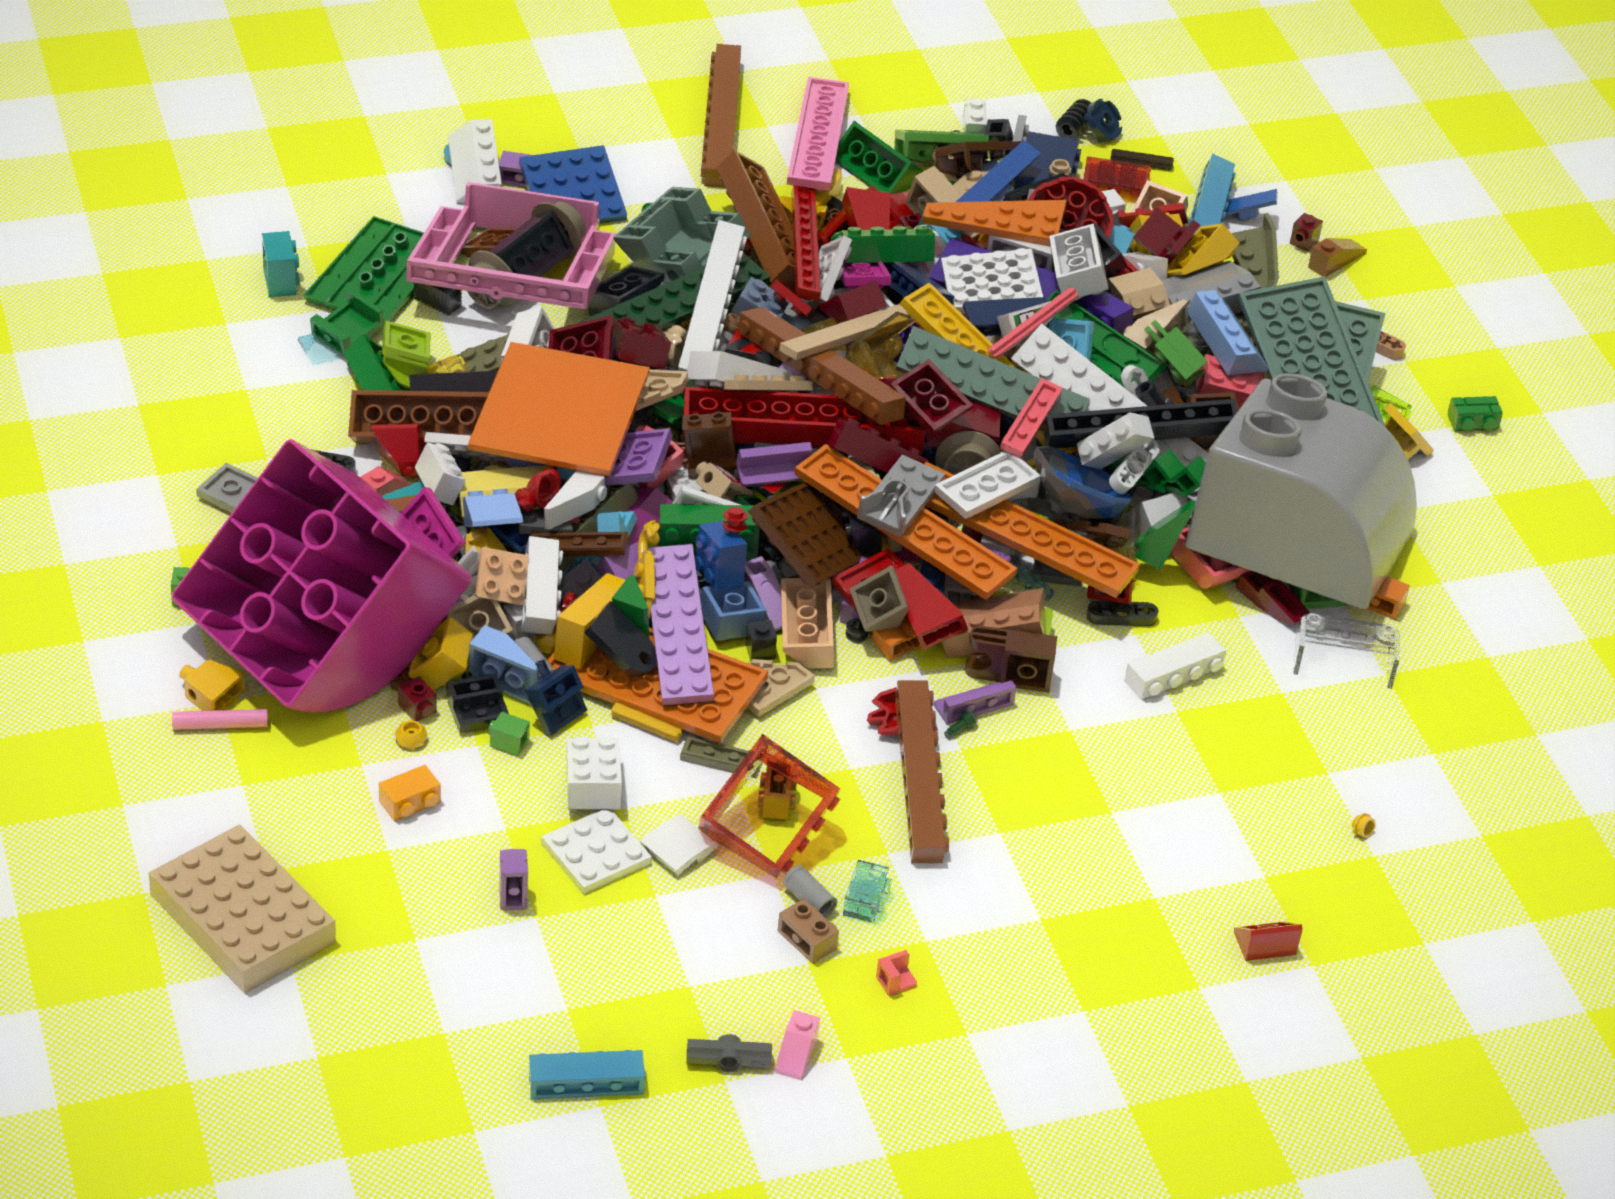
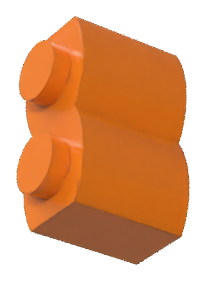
M906 615L899 628L873 631L872 641L888 659H895L904 655L909 650L921 648Z

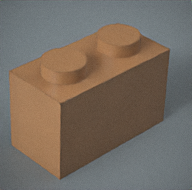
M805 899L779 913L777 931L812 964L837 950L839 930L835 924L829 922L820 914L815 906H812Z

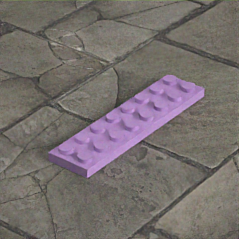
M693 545L648 548L652 555H654L655 599L650 608L662 705L714 701Z

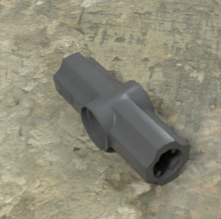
M732 1034L720 1036L718 1040L687 1039L686 1063L717 1065L718 1069L724 1072L737 1071L741 1066L771 1068L772 1043L742 1042L738 1036Z

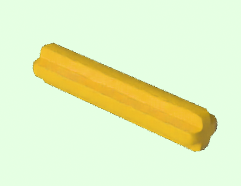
M615 703L612 707L611 715L629 724L673 742H678L682 736L683 730L679 727L620 703Z

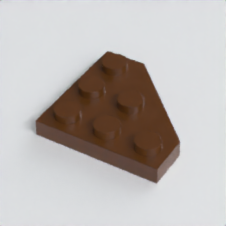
M1055 518L1054 523L1066 529L1086 531L1088 533L1087 539L1093 542L1104 543V547L1112 550H1117L1118 547L1122 548L1128 541L1131 529L1107 523L1095 524V527H1091L1092 523L1089 521L1074 520L1067 524L1066 520L1062 518Z

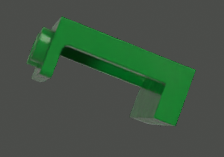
M351 289L346 292L347 301L327 317L322 318L315 314L310 318L312 335L344 357V352L362 334L370 338L384 327L383 311L381 308L373 305L361 294H357Z

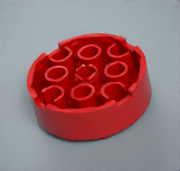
M1058 177L1056 180L1041 184L1030 195L1028 201L1066 200L1059 233L1096 224L1110 238L1113 227V212L1104 193L1092 183L1076 177ZM1063 221H1068V222H1070L1071 224H1070V225H1068V224L1065 225V223H1064Z

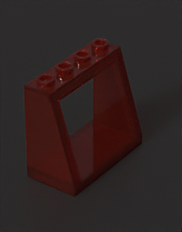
M762 734L701 815L698 829L710 839L778 878L782 872L786 875L795 862L792 858L796 852L802 853L810 842L807 839L812 831L817 833L825 822V819L822 817L827 810L832 812L841 800L838 797L840 788ZM761 762L823 798L776 863L717 822Z

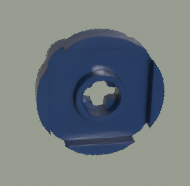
M1098 99L1089 105L1087 113L1084 115V120L1096 135L1097 140L1105 142L1119 137L1122 132V126L1119 127V121L1122 119L1117 107L1111 101L1105 102L1103 99Z

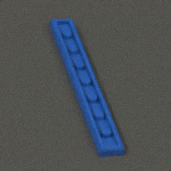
M1023 140L956 202L992 201L1028 168L1041 153Z

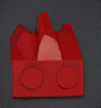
M896 687L880 692L872 700V703L879 707V709L868 713L867 722L869 725H879V735L899 737L895 703ZM937 724L933 726V731L938 730Z

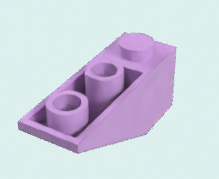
M762 556L746 561L744 582H750L766 608L765 621L772 620L775 631L781 630V587L773 570Z

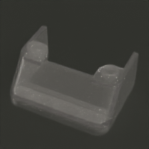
M1315 613L1306 614L1299 620L1295 633L1293 674L1298 675L1305 642L1388 654L1387 688L1392 689L1400 657V632L1397 628L1389 624Z

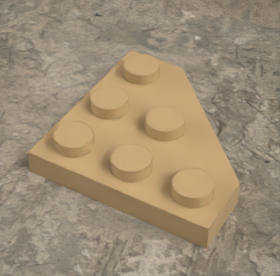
M650 369V374L636 411L682 393L689 380L688 371Z
M752 659V663L749 664L768 670V679L747 709L759 718L815 682V675L798 662L787 661V665L772 664V660Z

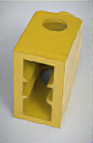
M206 660L197 669L187 664L181 669L179 674L180 678L184 680L186 698L202 711L224 710L245 692L243 672L212 660Z

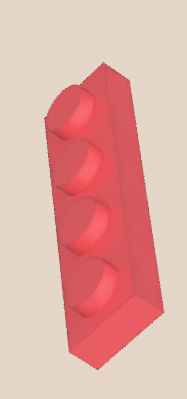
M1041 378L1002 440L1000 449L1022 458L1045 422L1046 415L1051 412L1061 396L1063 387Z

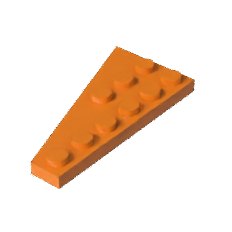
M1066 200L926 203L922 223L1051 246L1049 236L1060 232Z

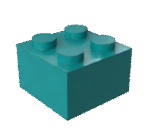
M289 231L262 233L263 271L268 297L296 295V286H300L299 272H296L297 268H299V256L295 254L297 252L296 241L291 240Z

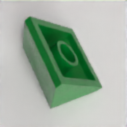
M630 575L612 597V603L649 638L648 606L635 576Z

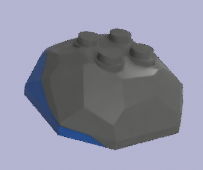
M1036 446L1034 460L1037 473L1040 474V483L1045 490L1046 496L1044 499L1051 503L1050 508L1059 514L1068 513L1073 519L1085 521L1089 518L1106 519L1119 515L1132 500L1128 492L1119 494L1113 490L1109 483L1111 475L1104 470L1084 466L1080 458L1052 446Z

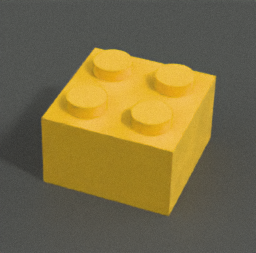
M447 618L439 624L411 661L408 676L412 679L420 676L433 691L439 687H444L446 682H449L456 675L463 674L467 669L469 643L472 640L473 634L453 618Z

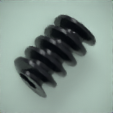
M1078 99L1066 110L1056 122V131L1060 137L1076 140L1089 126L1084 120V115L1087 113V109L1092 102L1086 99Z

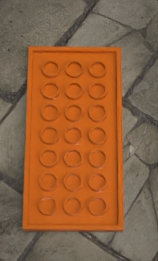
M649 627V639L655 647L653 628ZM597 647L581 669L575 667L584 687L580 690L581 692L613 704H623L720 744L768 679V670L707 649L714 701L662 705L657 663L648 674L641 677L632 676L624 672ZM554 652L547 660L554 669L561 665H568L555 660Z

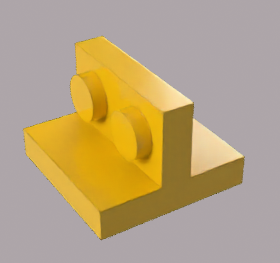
M1391 403L1384 408L1390 416L1384 423L1386 429L1400 444L1407 460L1419 450L1427 457L1434 451L1420 432Z

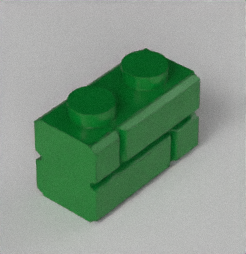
M1496 396L1453 397L1448 408V418L1454 431L1499 429L1503 415Z

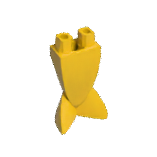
M834 168L830 190H815L817 231L822 228L825 221L827 206H824V204L831 200L832 196L838 197L841 191L842 171ZM780 196L779 199L793 226L792 197Z

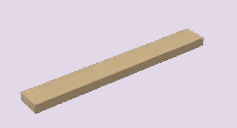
M898 304L780 343L779 350L789 357L798 360L912 322L914 318Z

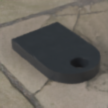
M609 601L593 619L584 633L624 672L636 677L644 676L656 666V649L651 640L617 606Z

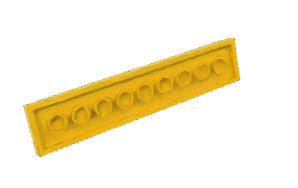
M932 284L924 285L903 298L899 305L925 331L990 357L988 348L993 344ZM1004 355L1000 356L998 359H995L1009 366L1017 368ZM1039 430L1035 437L1043 446H1046L1044 433L1042 430ZM1079 451L1072 454L1080 458Z

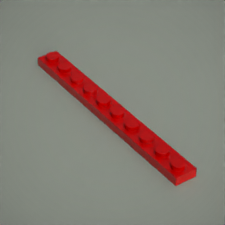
M793 185L791 196L796 296H800L805 300H819L821 288L815 189Z

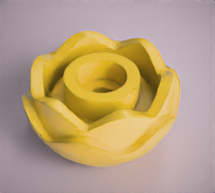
M652 520L644 525V528L650 527L652 529L653 536L651 538L648 537V548L659 547L660 522Z
M554 626L552 635H537L536 647L542 654L552 653L555 647L556 626Z
M410 720L402 723L397 728L395 739H397L399 746L414 750L425 744V740L428 739V733L421 723Z

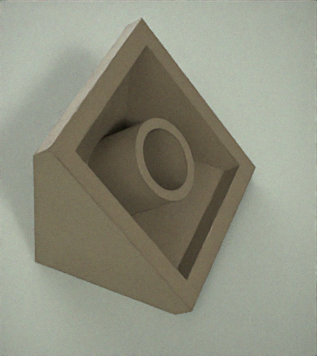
M892 565L849 588L866 632L900 627L909 610V606Z

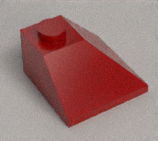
M372 425V433L384 459L402 477L419 476L415 466L426 446L419 425Z

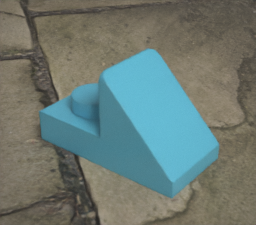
M634 511L600 513L597 516L598 532H628L630 535L637 521V516Z

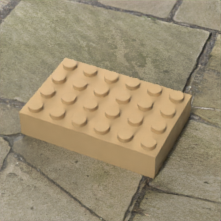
M240 824L148 872L150 895L244 994L336 943L335 920Z

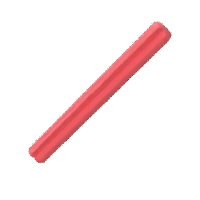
M1071 287L1065 290L988 348L990 357L998 359L1034 332L1041 323L1044 324L1075 301L1079 296L1075 288Z

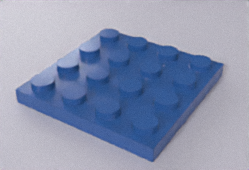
M604 145L519 158V165L528 191L599 202V224L627 220L628 214Z

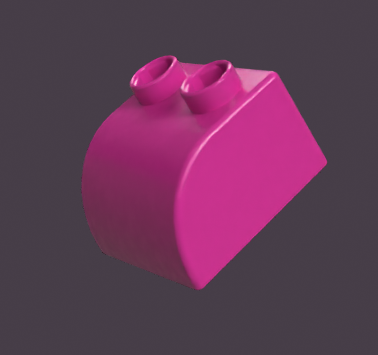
M288 439L173 591L172 600L285 707L296 711L320 713L339 710L357 704L376 694L398 677L415 658L470 585L472 576L357 474L297 441Z

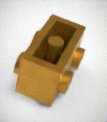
M767 759L766 772H761L760 788L765 789L764 791H759L758 806L763 807L762 818L788 820L789 809L794 810L796 794H791V791H796L797 775H792L793 760Z

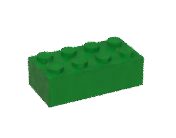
M660 504L659 547L692 544L695 558L697 554L696 536L698 535L699 525L725 521L727 519L724 518L723 513L731 507H740L748 514V519L745 520L747 529L739 532V535L747 543L746 561L758 558L759 527L753 522L752 516L748 512L753 505Z

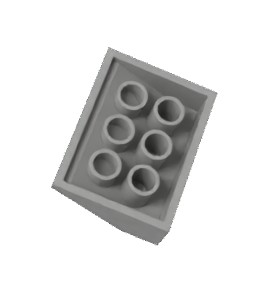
M1231 261L1205 267L1186 275L1161 280L1165 285L1170 305L1185 299L1188 301L1189 309L1196 292L1216 290L1233 314L1243 312L1238 300L1239 293L1261 288L1251 272ZM1188 314L1189 327L1195 326L1194 322Z

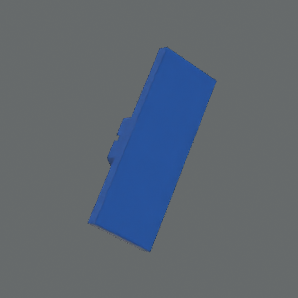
M1273 189L1229 199L1225 216L1237 213L1239 220H1246L1247 217L1249 219L1255 218L1259 215V208L1277 204L1278 191Z

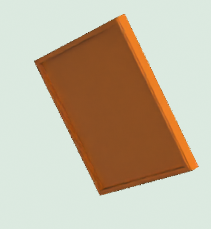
M510 342L468 442V450L611 476L649 377L650 367Z

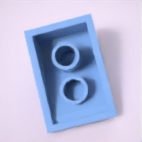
M508 489L493 490V495H483V490L468 492V497H462L465 527L523 523V517L515 494L508 493Z
M486 625L469 643V672L472 673V677L497 673L504 695L531 705L525 690L539 680V671L534 661L506 633Z

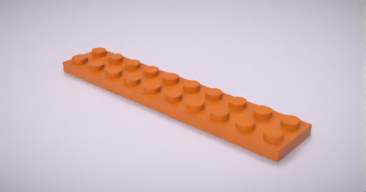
M827 444L797 465L794 471V475L855 515L858 514L861 496L872 493L882 481ZM926 508L921 510L901 538L874 526L985 600L1017 573V567Z
M928 462L924 463L929 467H932L938 471L945 473L944 480L954 476L953 474L937 466H934ZM936 493L925 505L1115 598L1119 596L1139 571V563L1008 500H1004L967 519L961 516Z

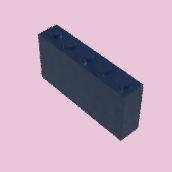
M1028 132L1026 142L1041 154L1016 178L1013 190L1053 176L1049 172V167L1056 159L1066 160L1071 168L1069 177H1075L1082 149H1078L1079 140Z

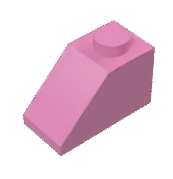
M796 1010L793 1011L785 1030L775 1067L776 1073L802 1080L818 1041L820 1017Z

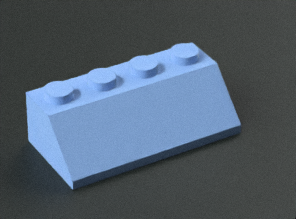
M1216 290L1196 292L1188 309V314L1226 374L1230 376L1268 371L1269 367Z

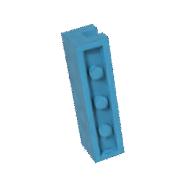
M643 1050L529 1055L530 1099L644 1095L645 1069Z

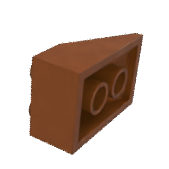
M487 228L468 240L460 253L470 258L477 251H489L518 228Z

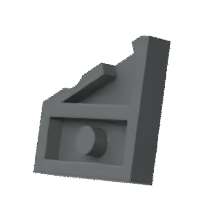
M544 509L531 510L530 513L522 511L523 523H515L520 534L531 535L532 533H551V531L573 533V528L569 521L550 530L546 529Z

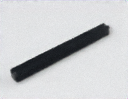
M1064 172L1006 192L1002 201L1026 200L1029 189H1036L1041 184L1056 180L1058 177L1069 176L1065 175Z

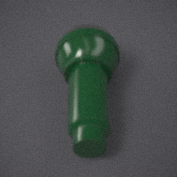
M972 711L964 712L959 721L944 732L947 738L954 737L964 729L974 728L978 723L977 715Z

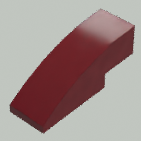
M1249 571L1241 576L1235 586L1257 607L1292 626L1311 613L1282 581L1277 579L1272 581L1266 575Z

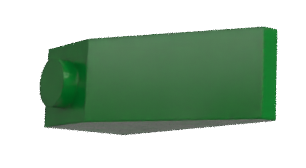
M1190 500L1149 527L1145 535L1140 534L1134 545L1137 548L1135 558L1161 570L1189 520L1196 502Z

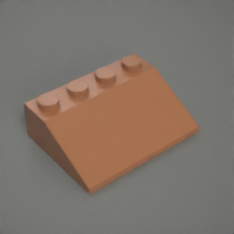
M1044 588L991 596L987 600L979 598L954 602L953 604L962 612L969 630L942 643L947 658L983 653L974 650L969 642L970 631L976 626L1045 634Z

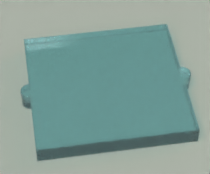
M312 334L298 337V342L312 365L327 361L332 362L335 359L344 357Z

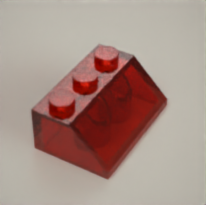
M1087 156L1083 180L1092 183L1097 188L1115 189L1118 194L1124 191L1129 192L1130 196L1139 197L1147 180L1149 181L1151 166Z

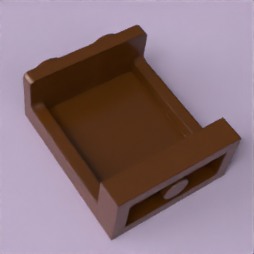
M731 412L683 416L682 430L685 436L688 459V477H699L696 474V468L702 462L712 463L725 469L730 474H734L735 469H737V457Z

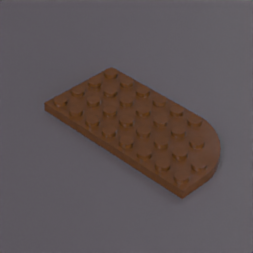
M807 482L760 502L748 511L752 516L753 522L762 528L768 536L769 542L779 549L786 563L796 570L800 580L809 586L810 589L859 564L862 556L870 557L866 553L853 548L851 538H846L844 525L847 524V521L842 522L840 507L843 506Z

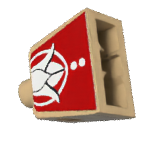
M702 462L696 468V474L699 475L696 483L710 495L734 502L735 495L754 494L748 487H743L741 482L733 477L732 474L717 465Z

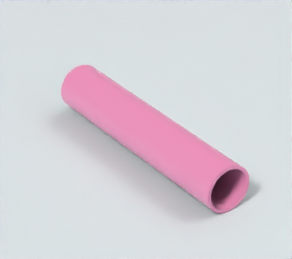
M267 709L172 712L173 730L268 727Z

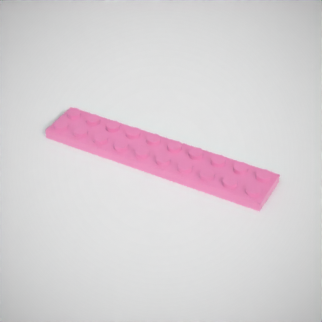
M808 77L787 176V185L809 187L818 191L830 190L850 82Z

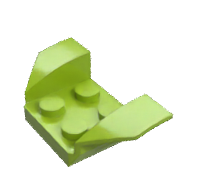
M385 321L382 340V354L384 357L382 361L399 385L410 390L409 375L426 373L430 360L431 333Z

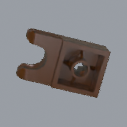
M976 626L970 631L969 642L974 650L983 653H974L967 658L965 672L974 679L1001 683L1012 680L1018 689L1049 693L1058 636Z

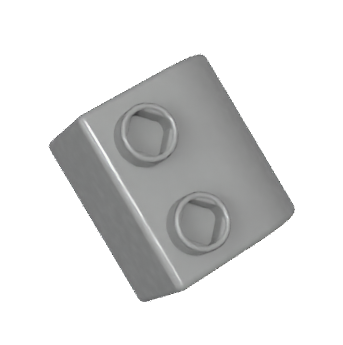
M1289 373L1277 375L1272 380L1263 379L1209 449L1185 546L1193 551L1340 602L1366 609L1413 533L1417 501L1415 481L1410 464L1400 444L1380 422L1359 409L1328 399L1325 387L1318 381L1307 376Z

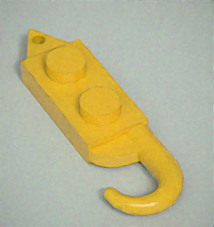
M645 527L638 541V562H636L634 567V576L637 577V583L648 606L650 618V607L655 599L654 555L648 550V537L651 538L653 536L652 529Z

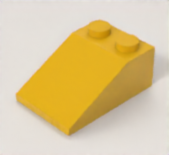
M1224 224L1201 226L1168 265L1167 277L1186 275L1219 261L1229 259L1234 255L1235 248L1240 242Z

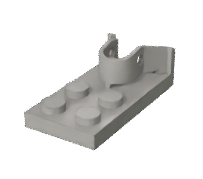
M901 455L876 489L866 496H861L857 518L901 538L934 495L935 484L945 479V473Z

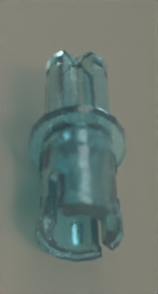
M1021 563L1015 566L1017 567V573L1014 578L1023 583L1027 590L1044 588L1046 601H1049L1054 596L1055 591L1053 588L1043 582L1039 574L1032 573Z

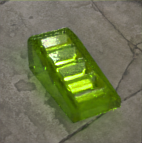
M1375 385L1370 388L1382 418H1390L1384 408L1391 403L1397 410L1401 409V414L1409 421L1412 409L1410 404Z

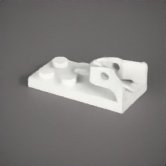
M1004 451L935 484L934 492L967 519L1004 500L1012 502L1015 499L1037 497L1040 474L1018 456Z

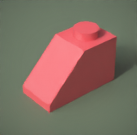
M379 466L360 477L381 496L411 485L398 474Z

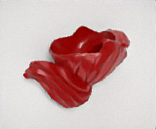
M552 468L545 469L534 475L529 480L526 488L518 489L514 493L520 510L530 513L536 506L544 509L560 490V475Z

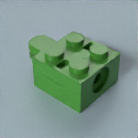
M1154 320L1151 324L1162 339L1149 326L1144 331L1155 343L1156 358L1171 370V377L1179 386L1183 384L1188 388L1208 371V361L1177 326L1167 333Z

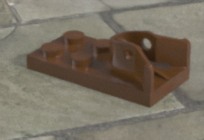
M1022 141L962 142L935 148L936 166L944 174L960 176L972 171L984 170L983 160L988 159V157H990V160L1003 159V155L1007 156Z

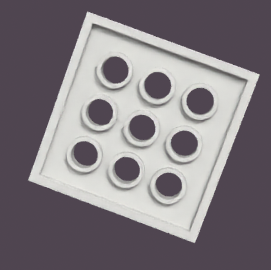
M1019 248L1012 251H995L983 254L973 253L964 256L951 255L941 258L946 290L955 296L954 304L952 305L961 314H965L962 306L965 301L1043 297L1032 249Z

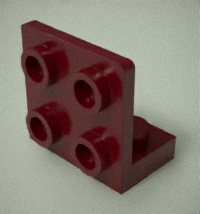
M1156 208L1133 238L1153 255L1168 258L1169 265L1201 225L1193 220L1189 226L1184 224L1181 227L1162 210Z

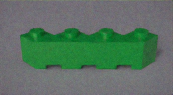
M1169 449L1151 462L1134 485L1148 486V489L1164 493L1171 491L1177 493V496L1186 498L1200 487L1206 462L1199 456L1185 467L1172 450ZM1127 455L1102 468V470L1112 475Z

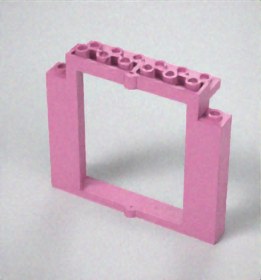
M468 182L466 184L465 206L463 209L440 206L407 260L406 281L490 294L495 300L509 297L587 310L615 254V240L613 237L616 233L599 231V202ZM543 202L552 204L556 202L568 203L579 212L585 223L586 233L581 240L582 245L563 281L453 264L475 226L484 228H519L531 219L534 207Z

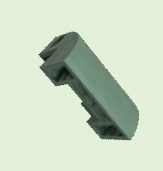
M672 186L613 238L622 251L640 268L665 273L663 282L669 283L706 266L718 220L745 227L743 236L747 237L746 240L751 235L739 213L711 211L701 188Z

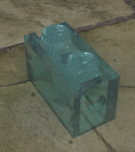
M862 860L857 861L845 896L843 916L871 923L875 922L877 913L882 914L886 898L883 895H888L890 892L892 879L887 878L889 867Z

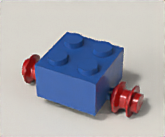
M731 507L723 513L724 518L727 519L725 521L699 525L698 535L696 536L697 554L694 558L695 567L716 592L742 588L744 586L747 543L739 535V532L747 529L745 520L748 519V514L740 507Z

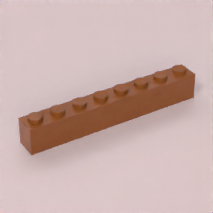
M897 680L895 703L911 863H943L944 853L949 852V837H944V831L947 830V817L942 815V810L945 807V797L939 791V789H942V773L937 771V768L940 767V752H935V747L938 746V732L933 731V726L936 725V712L931 711V706L934 704V693L929 691L928 680Z

